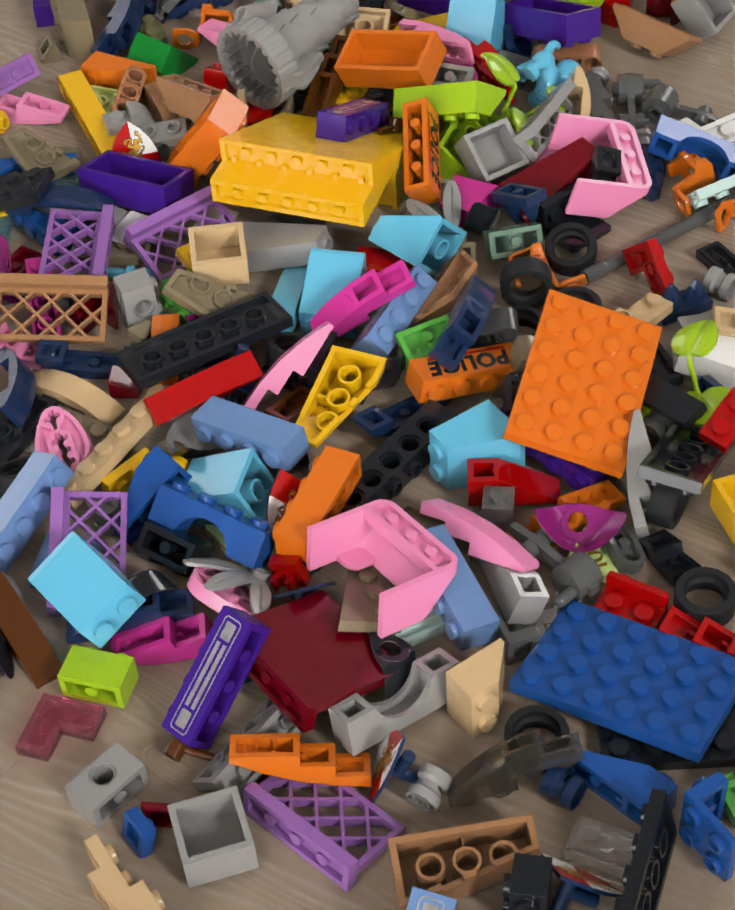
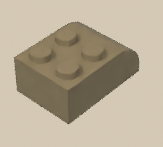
M49 0L59 43H64L69 57L79 61H86L92 55L90 50L95 43L84 0Z

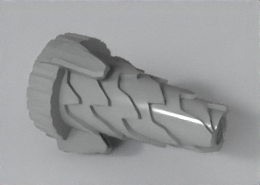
M277 0L240 6L235 10L234 20L226 25V28L219 33V38L217 39L218 59L228 81L236 91L237 89H245L246 101H249L250 104L260 109H274L296 93L297 89L304 90L310 85L324 60L322 52L329 48L327 44L333 41L335 35H338L344 27L361 16L358 10L359 0H303L288 10L284 8L276 13L278 8Z

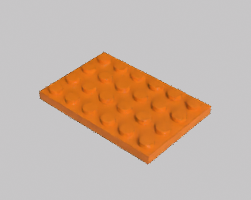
M549 289L503 439L621 479L627 464L628 437L633 412L637 409L641 411L663 327Z

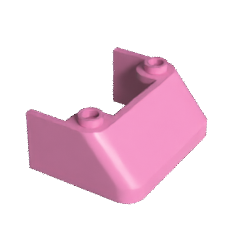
M559 113L547 145L548 149L560 150L583 137L595 147L602 145L621 150V175L616 178V182L577 178L564 210L565 214L609 218L648 194L652 180L636 130L630 123L623 120Z
M374 500L307 527L306 568L309 571L334 561H338L343 567L351 571H359L372 565L395 585V587L379 593L377 635L381 639L426 619L457 573V556L401 507L390 500Z

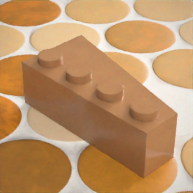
M533 814L388 838L389 859L398 910H406L413 886L457 899L458 901L504 881L505 873L512 874L515 853L540 856V845Z

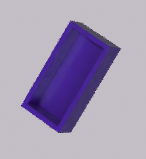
M511 0L505 2L504 25H513V38L524 36L528 41L542 40L543 44H548L555 39L561 44V47H573L576 42L589 43L591 38L601 36V7L563 0Z
M107 150L78 168L79 187L104 194L115 201V206L133 209L138 213L146 212L153 214L194 193L193 169Z

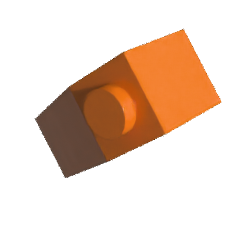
M95 51L80 66L90 86L97 85L117 90L125 70L129 66H139L145 71L146 80L144 85L152 83L156 80V76H158L155 65Z

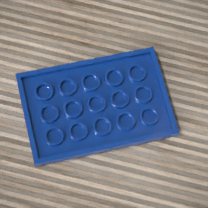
M572 600L561 609L539 639V642L536 643L509 680V691L699 763L735 704V657Z

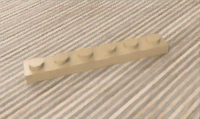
M155 384L147 391V394L138 404L130 409V412L123 420L113 427L107 437L95 446L92 453L77 465L74 475L64 488V491H94L101 483V480L117 466L155 424L143 400L169 387L168 385ZM71 500L70 510H76L84 500Z

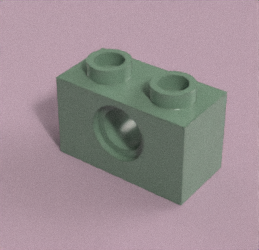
M529 222L482 230L485 255L491 260L509 257L511 254L526 249L539 241L545 251L540 223Z

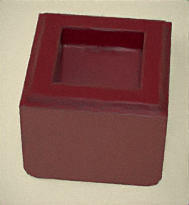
M117 365L111 366L108 379L110 396L112 398H139L141 390L138 389L122 368Z
M141 801L142 813L153 821L155 827L172 828L167 805H170L169 803Z

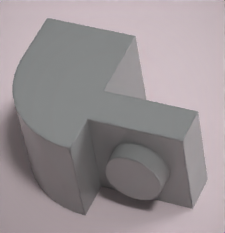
M125 101L126 110H116L111 113L102 114L103 124L109 136L117 135L126 121L136 126L155 123L147 107L135 101Z

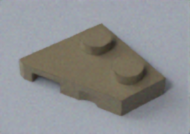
M385 0L383 7L391 9V15L398 16L400 20L403 17L410 20L426 18V16L393 0Z

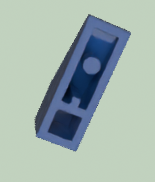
M157 445L151 452L145 455L142 462L136 468L128 490L126 543L130 546L140 537L144 522L152 521L148 519L160 484L173 483L174 480L188 483L192 478L184 468ZM121 518L117 521V525H118L119 527H120Z
M572 747L567 751V772L571 776L579 775L588 781L587 787L640 827H642L641 809L644 803L649 802L652 789L667 791L671 810L676 806L678 785L674 783L670 776L658 772L650 765Z

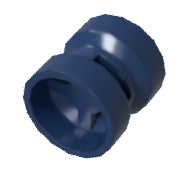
M554 763L543 776L539 786V793L548 799H558L563 808L573 811L581 802L586 792L588 781L579 775L571 776L565 767Z

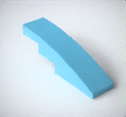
M307 266L285 268L272 297L292 316L294 325L280 333L293 332L299 322V307Z

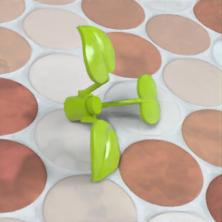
M484 52L480 56L485 59L495 78L505 86H511L509 96L504 106L500 109L503 114L496 121L507 117L513 130L516 129L518 132L540 104L525 114L516 107L508 108L517 89L516 82L520 80L519 73L514 65L504 56L493 52ZM548 86L545 89L546 95L548 96L556 86ZM560 105V111L566 112L564 107ZM541 129L539 131L540 135L545 136L543 130ZM533 140L527 141L531 147L534 146Z
M711 319L700 320L686 325L674 335L671 342L672 350L676 355L687 356L686 360L694 391L686 393L705 403L707 411L694 423V425L698 426L705 425L730 391L727 387L716 386L701 393L698 386L693 356L704 357L715 348L719 337L718 327ZM642 405L641 414L642 418H644L652 410Z

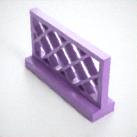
M30 52L0 67V96L41 75Z
M211 185L126 227L123 242L128 249H134L159 284L167 279V277L172 276L177 268L186 270L181 261L177 259L176 251L174 258L159 254L160 245L176 248V250L186 245L181 243L182 234L188 235V228L184 227L186 221L201 222L200 226H203L204 223L216 225L237 222L223 203L213 201ZM216 207L221 214V219L206 217V211ZM168 230L179 233L178 242L163 239V233ZM145 242L158 244L156 253L144 251L141 244ZM157 261L173 264L172 270L162 275L156 267Z
M103 204L102 211L50 209L38 274H46L55 269L60 274L74 275L83 271L87 275L107 276L115 227L114 205ZM67 219L69 221L60 225L55 220ZM86 220L97 221L90 226H86L83 223ZM75 226L80 229V231H78L75 234H72L68 231L69 229ZM60 234L66 237L60 242L53 239ZM87 235L93 239L85 244L80 240ZM72 243L78 247L71 252L65 249V247ZM56 252L63 255L56 260L50 257V255ZM83 253H86L88 256H90L84 261H81L77 258ZM69 261L75 264V266L67 270L61 266Z
M51 487L48 556L72 530L74 531L80 526L90 536L87 542L91 545L95 541L106 551L104 556L107 558L111 556L119 564V570L126 577L128 492L64 491V487ZM71 500H84L91 508L79 518L70 510ZM107 501H121V510L112 518L100 508ZM95 512L107 522L96 533L84 523ZM70 517L75 521L71 526ZM121 518L119 527L115 522H117ZM110 527L120 535V540L111 548L99 538ZM119 548H120V557H119L117 554L114 553V552H115L116 550H118ZM47 600V616L61 617V613Z
M269 776L259 785L253 781L243 789V808L245 814L346 892L357 884V875L388 849V838L405 835V826L350 786L306 783ZM317 787H331L338 792V797H318ZM272 788H288V797H274L269 791ZM292 788H313V797H293ZM357 806L364 811V816H344L343 807ZM293 807H314V816L301 817L293 811ZM318 807H339V816H319ZM319 826H340V836H326L319 831ZM345 826H365V836H345ZM370 826H384L391 832L386 836H370ZM346 846H366L367 853L360 859H356L346 851Z

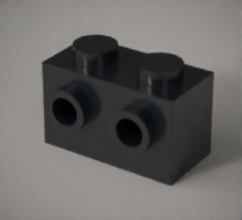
M145 521L135 551L148 556V559L156 564L172 568L173 572L178 575L190 577L195 567L183 564L182 560L188 558H210L215 544L186 530L173 531L154 521Z
M515 853L512 874L505 873L502 892V896H504L503 910H550L552 857Z

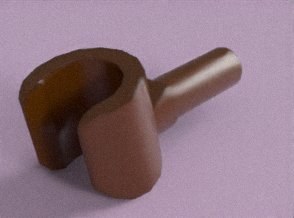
M389 116L388 125L378 128L377 134L380 135L390 131L401 133L403 119Z
M177 738L171 739L164 750L165 755L176 762H180L184 753L207 761H211L215 755L211 752L189 747Z

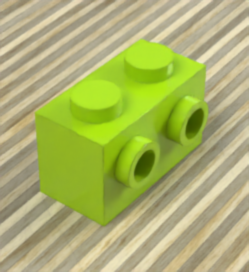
M72 645L57 675L63 696L125 709L139 679L134 657L124 653L98 650L91 646L82 647Z

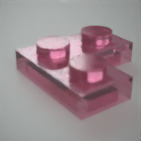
M43 693L15 745L17 754L49 762L62 735L94 742L107 717L105 707Z

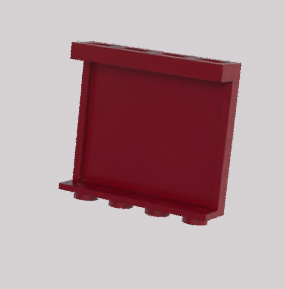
M324 590L252 615V617L269 627L271 631L248 676L302 733L314 729L318 713L327 710L356 692L361 696L383 686L385 687V678L393 675H383L381 666L372 652L370 635L367 632H337L341 607ZM380 646L381 651H382L383 653H385L386 655H389V654Z

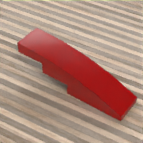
M251 350L183 379L145 398L143 402L157 427L198 410L212 395L219 398L227 396L236 389L261 379L264 374Z
M671 606L658 628L660 632L672 634L735 657V633L706 616L699 622L676 607Z

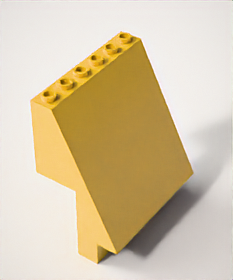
M282 112L219 138L222 161L210 178L213 201L365 227L375 206L378 207L379 204L390 205L393 210H398L406 194L404 192L403 131L401 133L390 131L380 135L375 131L347 142H339L316 137L317 117Z

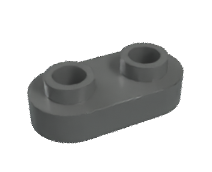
M624 522L618 533L604 545L613 565L620 572L625 574L640 572L646 560V555L629 524Z

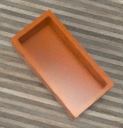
M351 29L334 69L346 87L396 89L432 85L447 53V49L436 31Z
M223 89L173 148L166 163L193 169L195 189L201 180L200 176L202 174L206 176L214 165L212 162L214 160L218 162L221 159L219 138L242 129L247 121V118L244 116L249 106Z

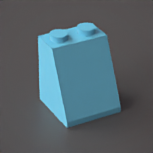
M450 0L446 29L466 37L477 46L486 40L496 50H503L505 0Z
M381 215L372 227L368 240L414 266L418 264L425 272L436 277L445 262L458 251L468 232L439 215Z
M311 248L299 307L301 333L308 334L313 331L309 322L315 314L343 288L367 273L366 253ZM358 326L340 337L355 339Z
M487 399L429 430V472L436 482L440 481L448 490L468 487L467 459L500 458L525 467V446L503 439L509 418Z
M252 447L191 460L187 470L192 476L187 483L191 486V491L197 494L204 492L217 498L216 503L223 506H236L244 511L243 515L250 519L257 517L267 521V500L274 478ZM203 518L193 523L206 526V524L215 525Z
M73 530L27 578L80 634L99 648H102L146 600L111 560Z

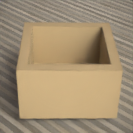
M242 222L188 228L193 273L209 277L211 281L226 286L227 284L250 283Z

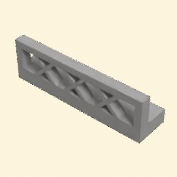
M571 78L558 85L549 93L512 138L531 162L538 159L548 145L555 124L550 123V117L553 116L556 123L559 113L573 114L576 111V107L567 98L576 86ZM562 105L566 112L560 111L559 106ZM541 128L544 129L545 136L540 135L539 131ZM528 140H533L535 150L527 142Z
M268 697L235 734L299 733L300 730ZM229 740L191 783L197 790H212L213 792L237 785L240 798H242L243 789L251 782H256L262 774L229 763Z

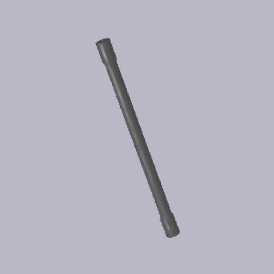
M735 193L634 245L657 238L658 243L662 246L715 219V211L721 202L735 199ZM622 251L580 270L579 275H586L588 280L586 285L605 277L609 272L625 265L626 261Z

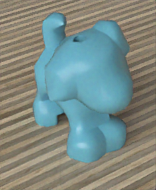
M555 39L550 41L542 51L535 53L531 60L516 67L520 76L519 82L523 83L529 79L532 82L537 81L536 87L527 96L528 103L533 108L541 104L547 97L545 89L548 86L557 87L570 78L576 65L581 67L579 63L572 59H563L557 65L555 64L553 52L561 48V44Z

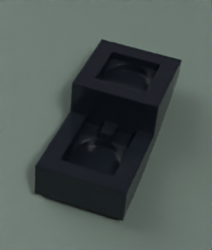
M597 145L592 157L589 179L616 182V178L621 175V150Z
M666 529L639 539L647 559L673 587L676 586L677 579L684 572L701 567L699 563L683 552L682 541Z

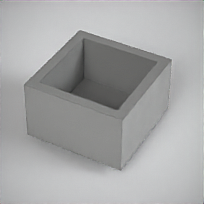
M674 0L670 4L687 32L703 38L702 41L717 34L735 14V5L732 0Z
M507 117L463 135L454 145L470 179L496 184L521 172L530 163L526 154L512 139L516 134Z
M237 785L167 805L188 888L259 868L255 844Z

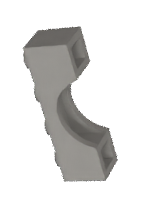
M439 647L412 662L406 682L392 697L373 703L367 702L356 692L329 707L328 711L334 740L354 757L384 740L391 732L395 730L400 731L446 705V671L460 662Z

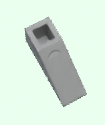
M478 558L506 623L536 625L550 598L539 573L534 570L521 573Z

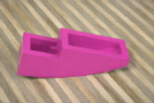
M204 612L174 622L168 615L114 634L110 638L111 653H124L134 657L136 666L157 665L194 659L205 642L213 623Z

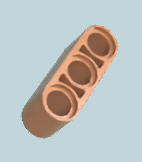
M574 43L573 47H561L560 50H554L553 52L556 65L563 59H572L581 65L585 75L587 71H590L595 66L602 67L601 51L595 43ZM547 44L535 46L532 49L531 58L535 53L542 51Z
M129 66L125 70L110 113L116 110H126L125 101H139L146 80V73L139 66Z

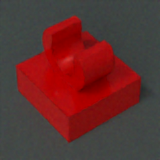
M272 555L268 562L273 573L270 583L274 591H278L280 586H286L288 591H293L296 586L307 587L311 576L300 556Z

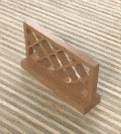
M0 273V326L9 318L18 326L11 334H0V342L39 343L40 339L68 341V344L106 345L108 300L110 297L108 276ZM3 295L15 296L20 302L8 311L2 305ZM35 296H43L48 303L36 312L28 302ZM63 297H71L76 303L64 312L56 303ZM90 298H102V306L93 313L84 305ZM25 306L33 315L21 324L13 315ZM53 306L61 316L49 325L41 315ZM81 307L89 317L77 325L69 316ZM38 319L46 329L39 335L31 334L26 328ZM66 320L74 329L68 335H59L54 329ZM94 320L100 326V336H87L82 329Z

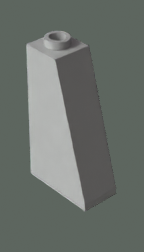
M241 221L243 224L249 273L308 265L311 248L332 250L333 240L329 236L326 225Z

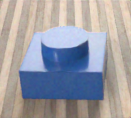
M136 806L124 812L121 837L135 854L142 859L153 852L156 827L153 821L146 817Z

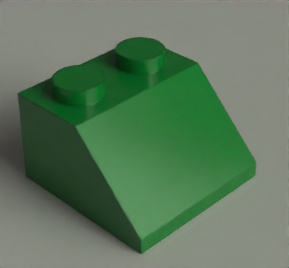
M138 31L127 56L131 60L155 65L158 76L181 75L198 62V58Z

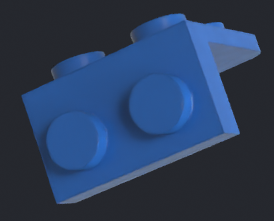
M718 771L708 778L703 776L697 779L691 788L685 791L679 834L688 847H694L702 856L706 868L712 874H718L726 882L733 875L735 837L720 822L722 820L729 781Z

